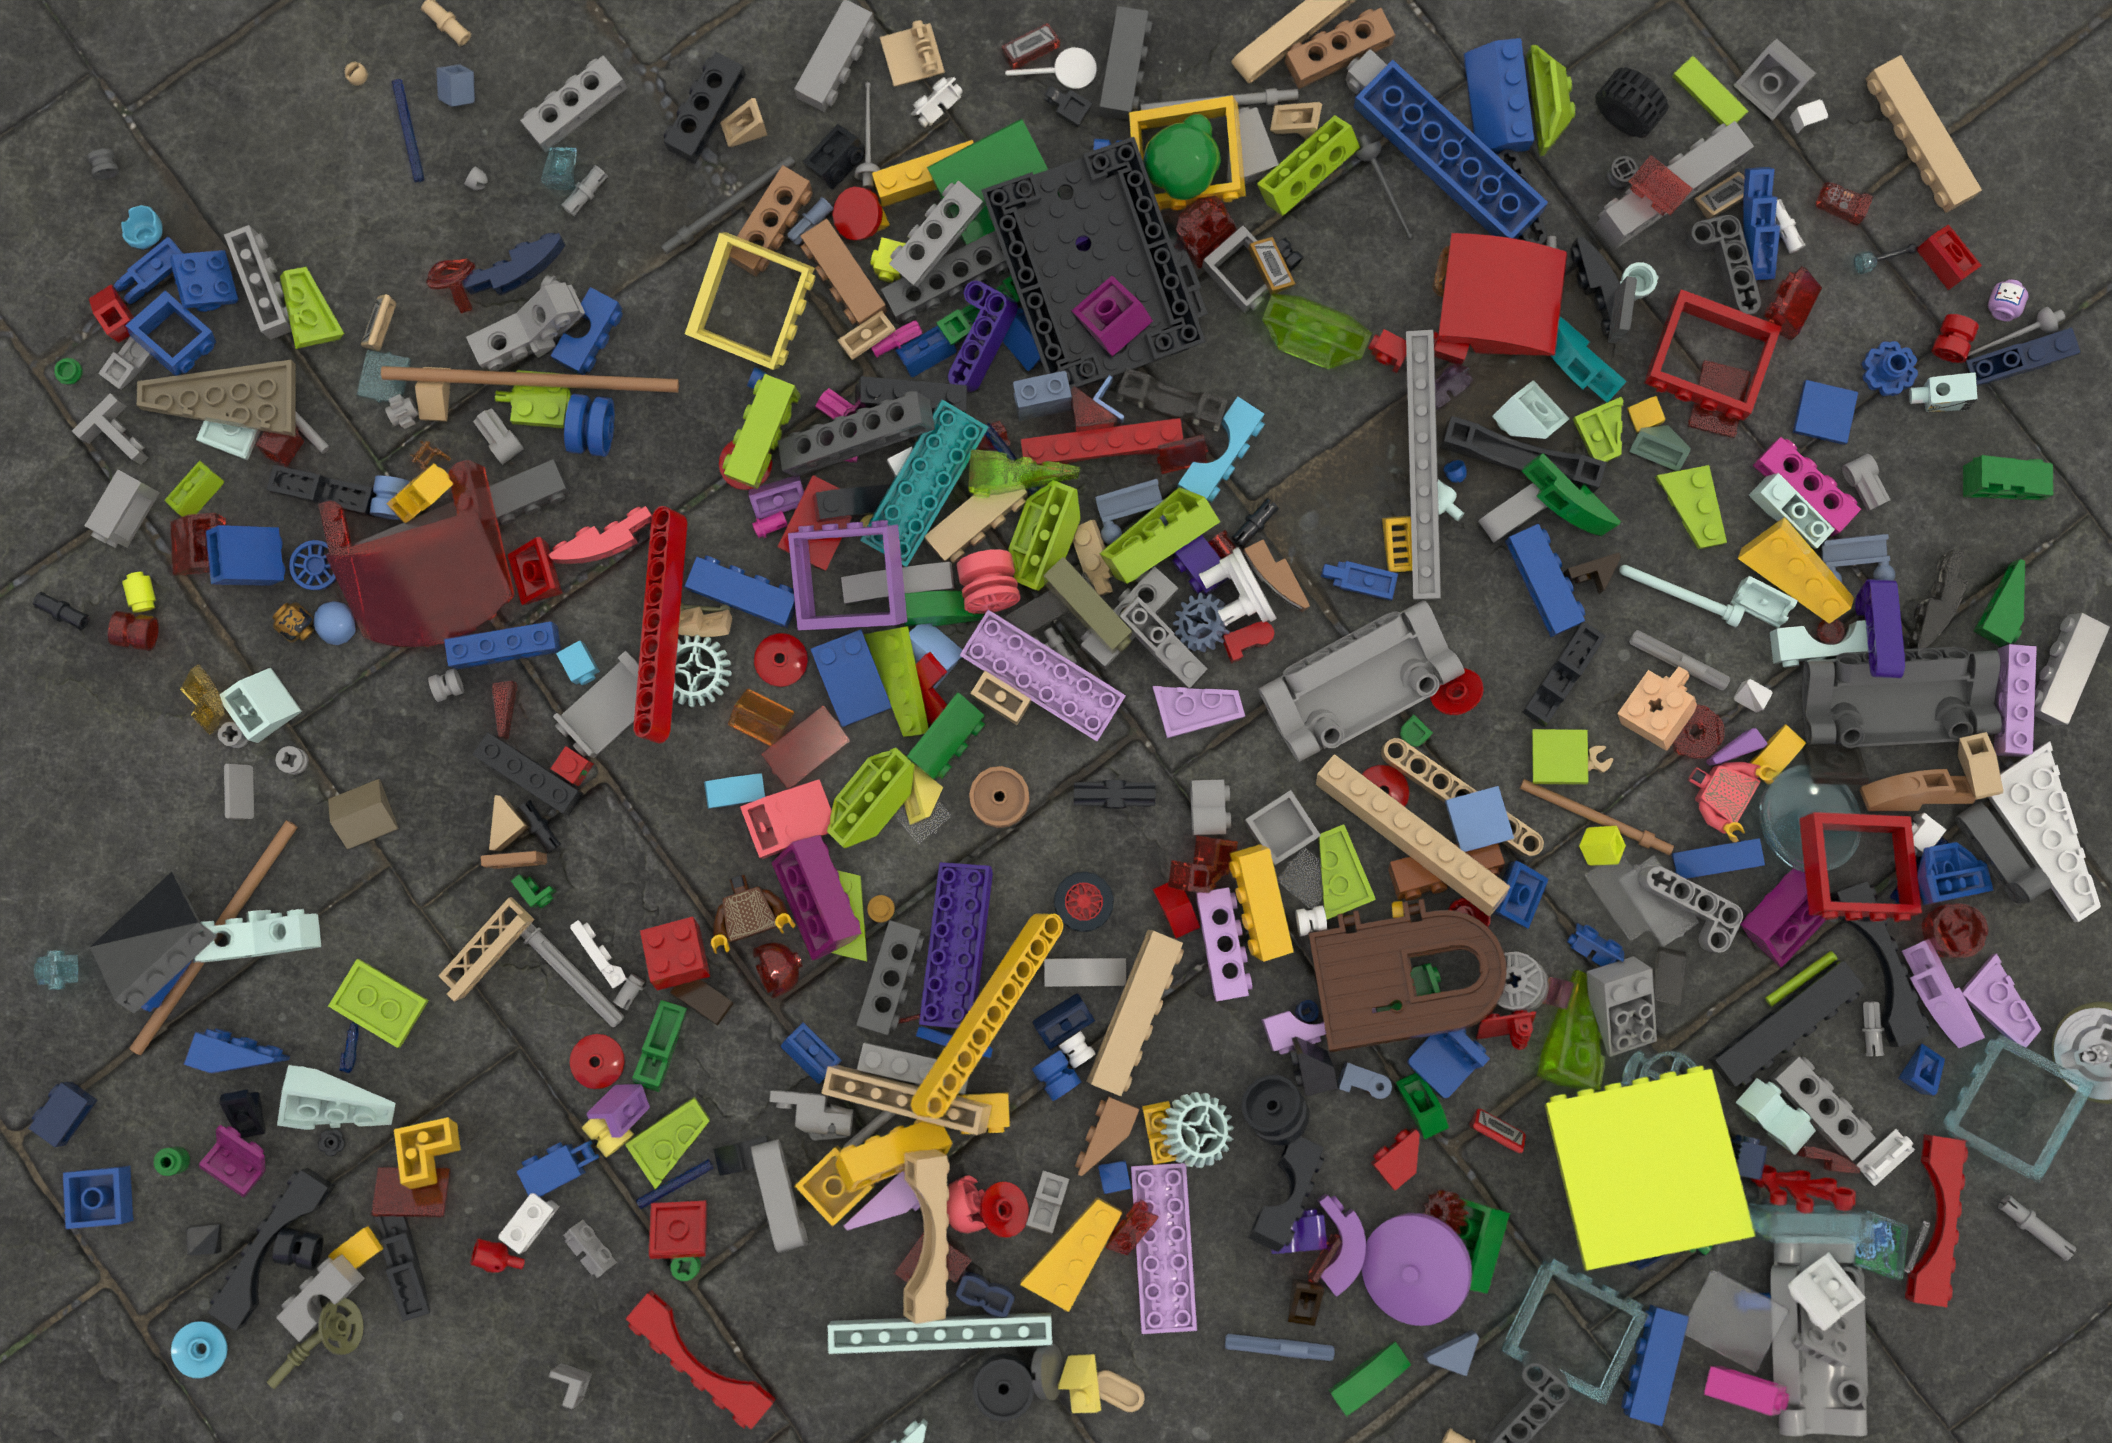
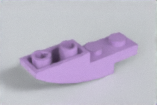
M1930 939L1903 950L1902 952L1914 976L1910 977L1914 987L1933 1018L1958 1048L1985 1038L1960 987L1954 988Z

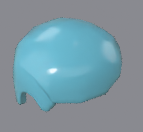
M140 205L129 209L128 220L121 222L123 239L131 247L147 249L153 246L162 236L163 224L160 218L148 206Z

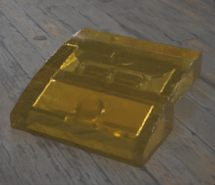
M198 664L190 670L180 690L196 705L191 716L211 735L225 712L217 688L205 670Z

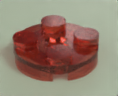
M1697 705L1693 715L1672 743L1674 751L1690 759H1702L1712 755L1724 740L1725 729L1722 719L1707 706ZM1694 724L1697 725L1698 729L1703 730V734L1699 735L1698 739H1694V736L1690 735V730L1693 729Z

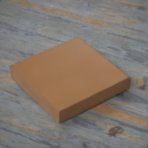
M537 851L481 856V865L491 869L546 865L547 854Z

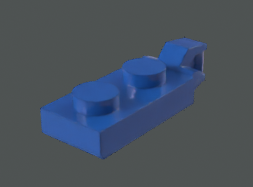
M1346 561L1345 563L1338 562L1337 567L1324 564L1321 577L1334 580L1333 586L1339 587V589L1391 601L1398 574Z

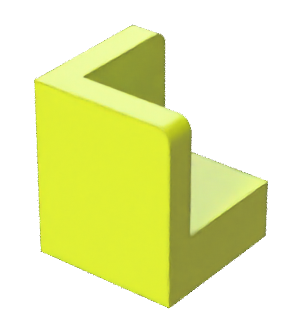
M1617 826L1588 827L1579 847L1587 864L1591 866L1619 864L1626 845Z

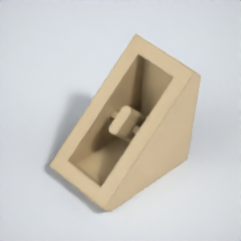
M755 98L748 100L720 122L728 147L767 136Z
M417 381L415 391L419 419L447 421L450 383Z
M495 795L489 850L502 851L529 827L507 798Z

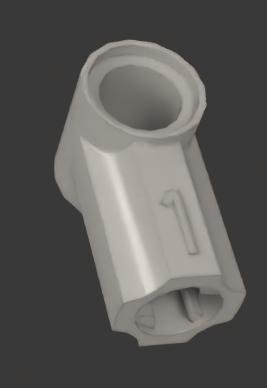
M492 408L480 413L473 421L488 441L489 448L502 465L524 450L511 430L508 431L503 421Z
M1865 454L1842 466V472L1850 486L1856 488L1867 511L1890 501L1878 477V465L1870 454Z

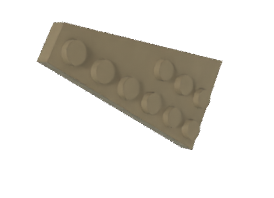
M284 360L137 381V406L145 411L295 436L296 364L292 360Z

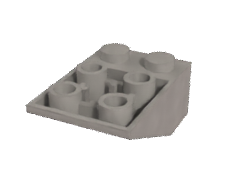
M1633 956L1624 959L1623 962L1617 961L1587 971L1588 995L1608 1056L1611 1057L1656 1042L1652 968Z

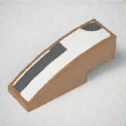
M1264 539L1243 550L1242 554L1252 570L1275 595L1301 612L1308 610L1310 605L1286 559L1275 563Z

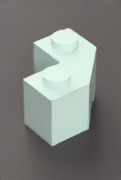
M1756 1078L1736 1101V1104L1751 1121L1760 1124L1767 1131L1766 1134L1795 1155L1816 1131L1809 1122L1811 1117L1800 1108L1794 1110L1788 1106L1780 1096L1782 1091L1773 1083L1768 1082L1765 1084Z

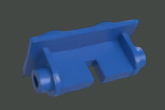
M1576 924L1575 934L1572 933L1567 940L1570 948L1585 957L1593 949L1596 953L1592 957V961L1600 966H1605L1618 960L1624 961V951L1620 944L1614 940L1608 939L1607 941L1598 936L1599 933L1591 926Z

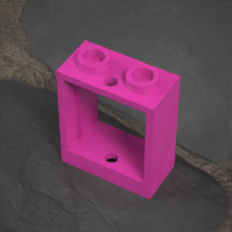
M1711 1366L1704 1392L1705 1395L1771 1416L1780 1414L1781 1410H1786L1789 1402V1394L1786 1393L1787 1386L1724 1366Z

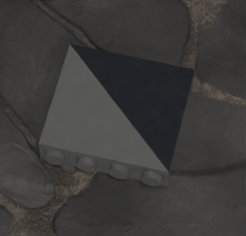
M170 872L90 946L114 1001L132 1013H136L217 937L214 932L200 923L187 896L193 892L192 887L173 872Z

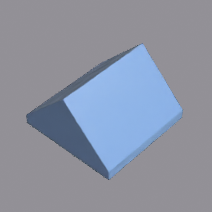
M932 623L917 625L909 632L915 664L925 654L931 652L947 671L943 678L933 687L936 689L963 658L960 656L962 649L933 626Z

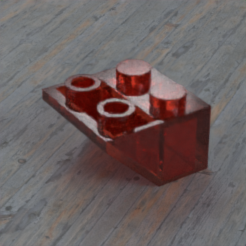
M1801 266L1795 273L1790 272L1786 279H1782L1775 292L1778 294L1774 303L1771 302L1764 313V317L1767 318L1766 321L1781 326L1779 335L1791 341L1799 335L1822 290L1820 284L1805 267Z
M217 513L186 515L171 521L173 575L209 573L206 531L218 525L226 526V518Z

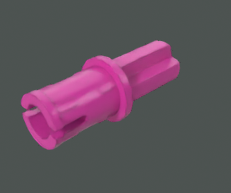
M913 320L896 329L895 332L871 348L878 358L880 355L896 347L900 349L902 344L920 336L922 330L918 322Z

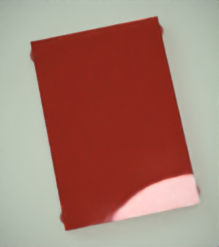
M1704 360L1698 385L1744 402L1751 372ZM1694 402L1688 427L1735 438L1739 419L1734 417L1729 419L1725 413L1719 411L1705 410L1701 408L1700 404Z
M378 1168L371 1215L375 1217H444L450 1169L435 1168L436 1184L409 1189L400 1182L399 1168Z

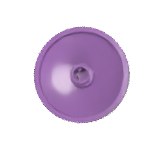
M1405 1213L1388 1219L1370 1235L1366 1242L1362 1275L1371 1298L1386 1314L1406 1324L1424 1326L1436 1324L1447 1319L1463 1304L1471 1286L1472 1266L1464 1243L1447 1224L1426 1214Z

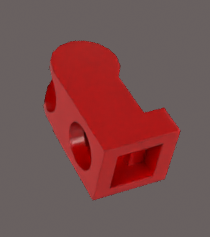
M1261 621L1224 635L1222 637L1224 640L1223 644L1231 664L1242 660V651L1255 646L1260 648L1267 646L1274 637V629L1268 622L1263 623Z

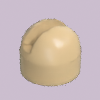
M351 62L345 68V77L351 84L362 85L367 80L368 73L362 64Z

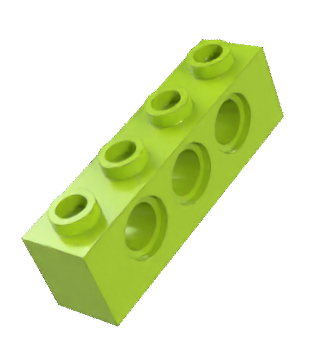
M1334 115L1259 181L1257 185L1266 205L1282 216L1285 215L1355 153L1360 146L1352 126Z

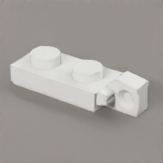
M579 920L570 925L571 930L611 987L614 989L626 980L622 968L610 965L608 960L612 957L603 945L600 947L596 945L592 939L596 934L588 923L582 925Z

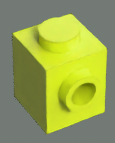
M881 238L879 249L873 251L871 265L874 266L875 275H878L880 280L894 282V280L902 279V275L889 263L893 260L890 256L899 245L903 247L906 243Z

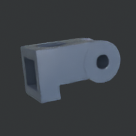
M1344 1062L1337 1082L1338 1089L1350 1092L1351 1086L1366 1090L1370 1096L1377 1099L1386 1098L1392 1090L1391 1081L1386 1076Z

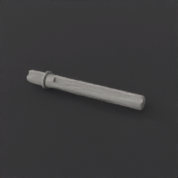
M531 923L521 934L525 939L524 943H529L611 1027L617 1026L623 1020V1014L541 933L542 929L540 927L536 928Z

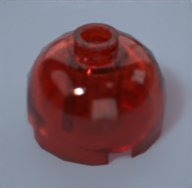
M779 942L766 943L753 949V958L759 956L760 964L756 965L760 980L767 993L773 991L771 998L774 999L784 995L797 985L800 976L799 968L802 967V961L797 952L792 953L788 946Z

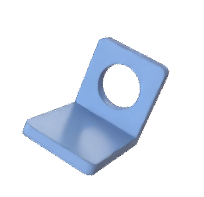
M1109 375L1092 399V406L1098 409L1097 413L1105 420L1110 421L1113 419L1122 425L1124 416L1101 401V398L1113 381V377Z

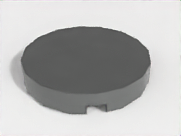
M1056 1344L1040 1345L1034 1353L1031 1365L1032 1373H1036V1380H1032V1386L1040 1400H1055L1061 1389H1058V1385L1064 1370L1063 1358Z

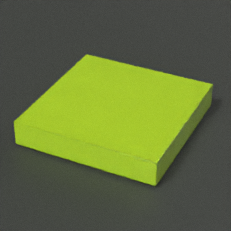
M1533 729V784L1587 785V730Z

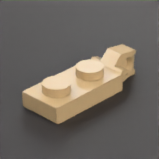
M1095 520L1078 525L1072 541L1085 578L1089 585H1094L1098 595L1104 596L1113 592L1108 579L1112 577V572L1099 554L1105 549V545Z

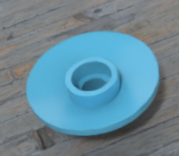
M198 1321L184 1326L178 1331L172 1342L171 1356L173 1363L181 1373L188 1377L204 1378L212 1375L220 1369L227 1356V1341L224 1334L217 1326L209 1322ZM201 1343L205 1344L207 1347L205 1353H201L199 1351V1345Z

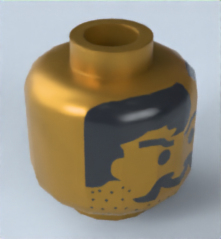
M286 602L272 617L275 620L273 623L274 629L289 642H295L298 639L305 641L314 631L311 627L314 617L299 603L288 604Z

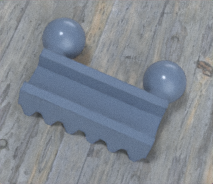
M1157 479L1095 497L1104 526L1101 530L1102 540L1110 545L1122 535L1121 528L1114 524V519L1155 508L1163 501ZM1162 515L1160 519L1166 527L1169 523L1164 515Z
M1888 534L1825 540L1821 544L1822 561L1841 583L1842 576L1836 571L1837 566L1878 562V566L1873 572L1875 580L1895 579V570L1889 565L1890 556H1887L1886 539H1889Z

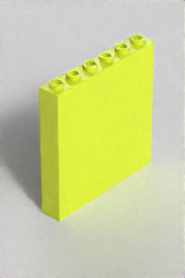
M1703 1066L1686 1069L1687 1074L1677 1076L1676 1072L1664 1073L1659 1075L1660 1080L1649 1082L1648 1077L1632 1080L1633 1085L1622 1087L1621 1083L1604 1086L1605 1091L1594 1093V1089L1578 1091V1097L1568 1099L1566 1094L1550 1097L1551 1102L1545 1104L1585 1271L1755 1236L1712 1069L1704 1070Z

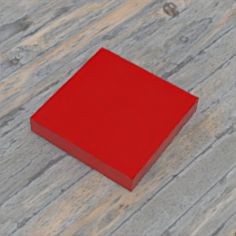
M706 1201L651 1203L650 1259L706 1257Z

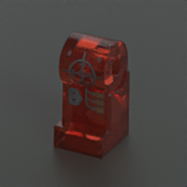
M1825 182L1815 205L1825 212L1858 225L1865 218L1874 196L1867 193L1861 195L1849 189H1844L1838 184Z

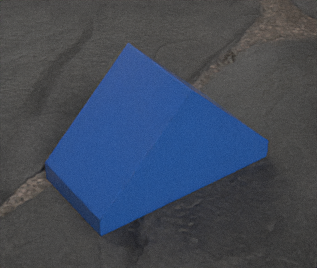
M1921 1044L1898 1079L1920 1094L1934 1096L1938 1092L1945 1059L1924 1044Z

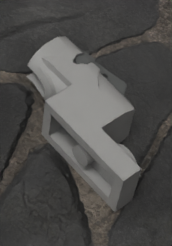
M771 1090L770 1102H777V1108L792 1109L793 1104H797L795 1127L803 1132H808L812 1140L838 1139L851 1136L853 1109H846L833 1104L827 1107L828 1095Z

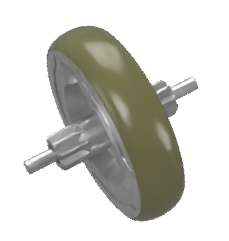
M2089 1002L2068 1012L2057 1025L2051 1045L2053 1064L2061 1080L2074 1093L2092 1102L2112 1104V1040L2103 1039L2106 1028L2112 1030V1002Z

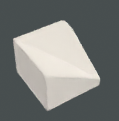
M1817 100L1797 107L1791 114L1790 119L1795 132L1798 134L1804 126L1828 118V113L1823 101Z
M1749 679L1741 683L1734 696V700L1757 713L1765 708L1773 692Z

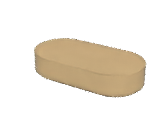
M1110 1370L1097 1372L1099 1396L1101 1399L1126 1412H1135L1142 1407L1144 1393L1139 1385Z

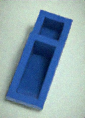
M1760 838L1672 853L1675 873L1685 879L1765 865Z

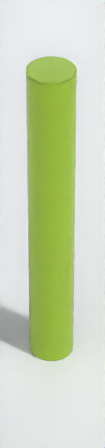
M1832 951L1826 953L1765 998L1766 1002L1771 1007L1835 962L1837 960L1836 955Z

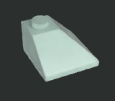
M1534 380L1513 395L1492 416L1497 421L1498 426L1510 436L1542 439L1548 438L1569 420L1568 416Z

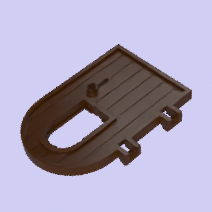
M1424 899L1418 900L1419 903L1409 905L1408 902H1403L1405 914L1403 917L1361 924L1359 911H1353V915L1343 916L1341 913L1337 914L1340 928L1309 933L1329 1052L1459 1031L1472 1027L1485 1019L1497 1006L1506 984L1505 956L1496 936L1481 921L1465 913L1451 910L1426 912ZM1421 914L1422 921L1411 923L1410 915ZM1356 925V933L1346 934L1345 927ZM1455 950H1466L1477 957L1480 963V976L1472 986L1417 996L1415 985L1413 986L1414 980L1411 978L1412 966L1410 958ZM1396 1003L1402 1004V1008L1398 1011L1390 1009L1388 1011L1372 1012V1009L1392 1007Z

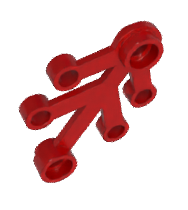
M1764 1165L1761 1180L1750 1178L1758 1187L1766 1188L1770 1192L1769 1201L1774 1205H1785L1787 1203V1192L1781 1190L1779 1186L1786 1188L1796 1200V1210L1802 1213L1813 1212L1814 1200L1807 1197L1806 1194L1832 1201L1834 1207L1840 1211H1849L1855 1205L1856 1192L1853 1189L1837 1187V1180L1833 1178L1811 1179V1173L1805 1170L1776 1173V1168Z

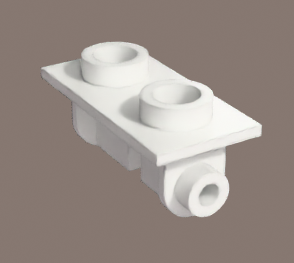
M944 77L941 78L932 87L934 89L932 94L928 97L923 95L913 104L915 109L910 114L912 116L919 114L921 117L918 121L923 127L931 126L944 113L939 108V103L947 110L961 98L960 94L963 92L961 87L957 84L954 86L951 84L955 80L954 77L947 80Z
M1895 1129L1860 1160L1856 1167L1873 1186H1876L1915 1150L1912 1147L1913 1142L1907 1136L1903 1137Z

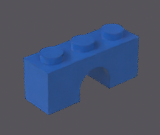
M591 287L581 302L585 312L582 317L591 323L589 332L581 338H573L563 333L551 354L556 363L578 375H585L586 372H590L596 363V354L599 349H603L609 340L608 333L613 326L618 325L623 315L621 312L622 307L617 301Z

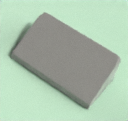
M225 764L224 766L225 817L227 819L245 820L254 818L253 766L240 764Z

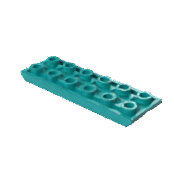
M944 400L938 403L932 414L935 429L920 434L867 525L872 526V521L888 520V525L898 524L902 565L906 567L989 428ZM883 534L861 536L860 541L885 554Z

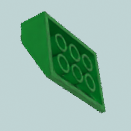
M1022 119L927 167L941 199L944 198L942 193L951 183L956 184L959 180L984 203L982 189L1031 172L1035 175L1048 170ZM951 205L947 209L951 219L957 217L960 211L958 205ZM986 205L959 236L966 245L995 231Z

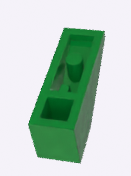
M2018 559L2010 563L1973 630L1976 634L1999 647H2004L2011 643L2014 644L2022 633L2020 627L2024 621V560Z

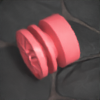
M979 551L962 558L957 563L959 582L965 586L962 589V597L965 598L964 607L969 613L986 614L987 610L998 612L1008 609L1020 601V592L1017 589L1018 583L1012 577L1015 573L1012 554L1008 551Z

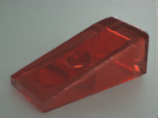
M514 681L493 683L492 691L498 736L503 739H509L517 683Z

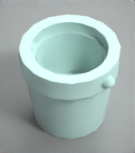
M1636 262L1626 268L1621 277L1620 284L1627 276L1636 277L1637 285L1634 300H1638L1648 296L1655 289L1659 277L1650 265Z

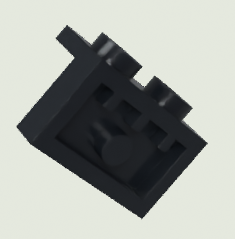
M837 124L802 162L806 168L822 178L826 185L833 190L864 158L865 148L858 137Z

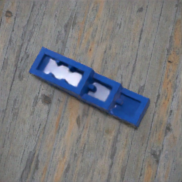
M1771 167L1745 168L1743 196L1744 238L1756 280L1775 279L1780 226L1775 224L1777 197L1772 196L1774 168Z

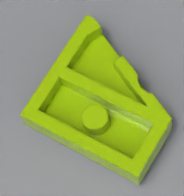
M1622 397L1573 418L1591 458L1608 462L1621 455Z

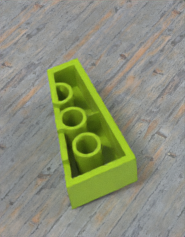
M764 374L763 379H759L754 387L753 394L756 396L753 404L747 405L743 415V419L746 420L742 430H737L733 439L735 448L732 455L728 454L723 464L724 474L728 478L758 489L772 459V455L769 454L770 449L775 450L778 446V441L781 440V425L788 424L792 416L791 404L792 402L797 404L801 397L795 385Z
M1179 487L1099 554L1114 577L1128 584L1220 523V520L1204 496ZM1162 515H1164L1169 523L1166 527L1160 519Z

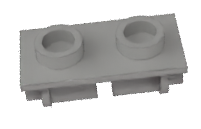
M581 1220L563 1235L566 1238L564 1242L567 1243L576 1256L583 1251L586 1253V1256L580 1261L591 1276L595 1275L596 1278H599L617 1263L609 1249L604 1247L596 1237L593 1229L584 1220Z

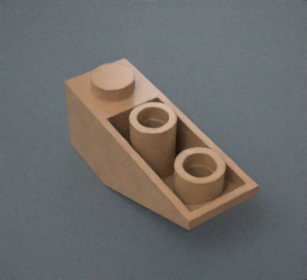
M1110 1096L1107 1097L1106 1101H1100L1095 1114L1100 1118L1096 1127L1090 1126L1085 1141L1089 1142L1086 1153L1080 1152L1075 1167L1079 1168L1078 1175L1083 1176L1130 1135L1139 1108Z

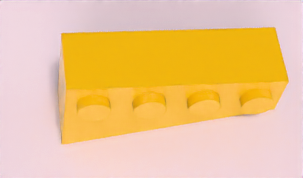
M1785 517L1741 548L1738 556L1740 561L1792 598L1798 600L1799 603L1829 624L1852 608L1853 595L1835 577L1834 573Z

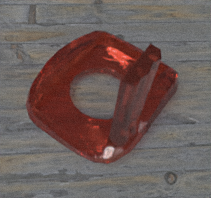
M469 259L437 262L428 273L427 285L431 289L450 288L455 305L461 314L473 309L461 282L475 268V263ZM445 269L457 270L449 275H441Z

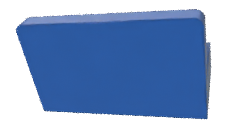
M1021 307L1017 310V314L1002 342L1025 369L1030 371L1041 359L1023 308Z

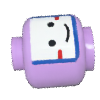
M2010 279L2000 282L1993 288L1988 302V309L1994 318L2001 321H2011L2020 317L2028 299V291L2017 280Z

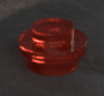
M1838 619L1830 624L1822 620L1817 627V635L1825 644H1836L1843 639L1845 634L1844 625Z

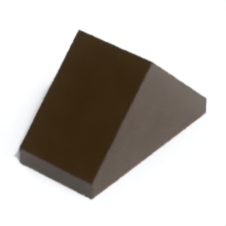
M1293 1278L1288 1322L1315 1326L1324 1294V1286L1320 1282Z

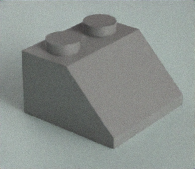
M1776 39L1734 84V87L1773 121L1816 73Z

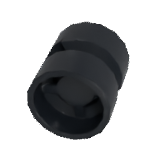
M283 1227L275 1241L273 1262L287 1266L296 1263L298 1268L314 1270L322 1254L323 1235L312 1232H305L301 1235L299 1230Z

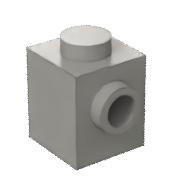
M1370 49L1361 59L1356 57L1347 66L1348 73L1345 79L1347 86L1355 94L1360 93L1387 64Z

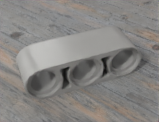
M1534 483L1478 521L1493 543L1547 507L1536 496L1540 489Z

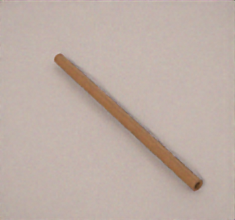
M288 820L284 822L214 926L226 925L225 920L237 917L298 828L295 824ZM216 934L217 937L214 939L216 945L222 939L224 934ZM192 960V963L175 987L165 996L162 1005L154 1011L129 1048L131 1051L138 1055L143 1054L205 962L193 963Z

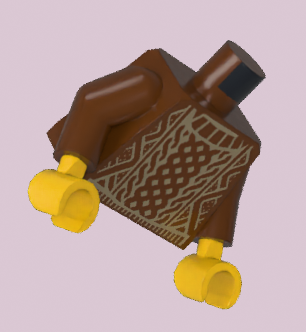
M740 875L729 879L734 894L722 898L723 903L718 906L713 924L714 937L711 940V945L715 954H717L716 949L720 945H724L725 951L728 952L730 950L728 941L735 942L777 927L781 933H784L783 926L786 923H790L792 928L795 927V923L789 916L783 900L769 889H762L760 886L749 889L745 875Z

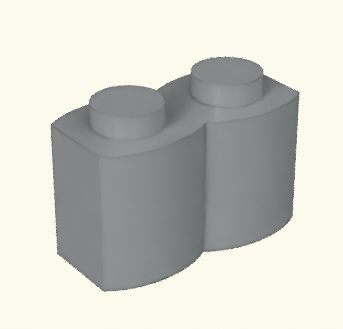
M1224 780L1190 781L1192 836L1226 834V829H1231V814L1225 810V802L1230 801L1229 785H1225Z

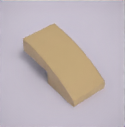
M700 607L680 611L678 634L694 637L695 635L700 637L728 635L732 616L729 610L703 615Z

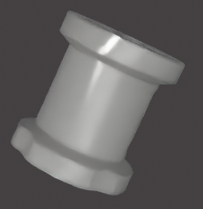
M226 722L218 730V738L226 746L242 748L249 742L235 722ZM235 731H237L238 736H234L233 739H231V734H235Z

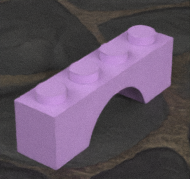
M1290 1011L1262 1019L1272 1051L1279 1050L1280 1055L1288 1053L1289 1050L1293 1049L1291 1039L1293 1037H1299L1314 1044L1320 1042V1036L1326 1034L1324 1022L1306 1024L1296 1019Z

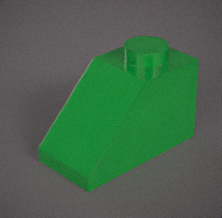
M1417 1073L1396 1082L1408 1111L1424 1139L1449 1128L1443 1107L1428 1083Z

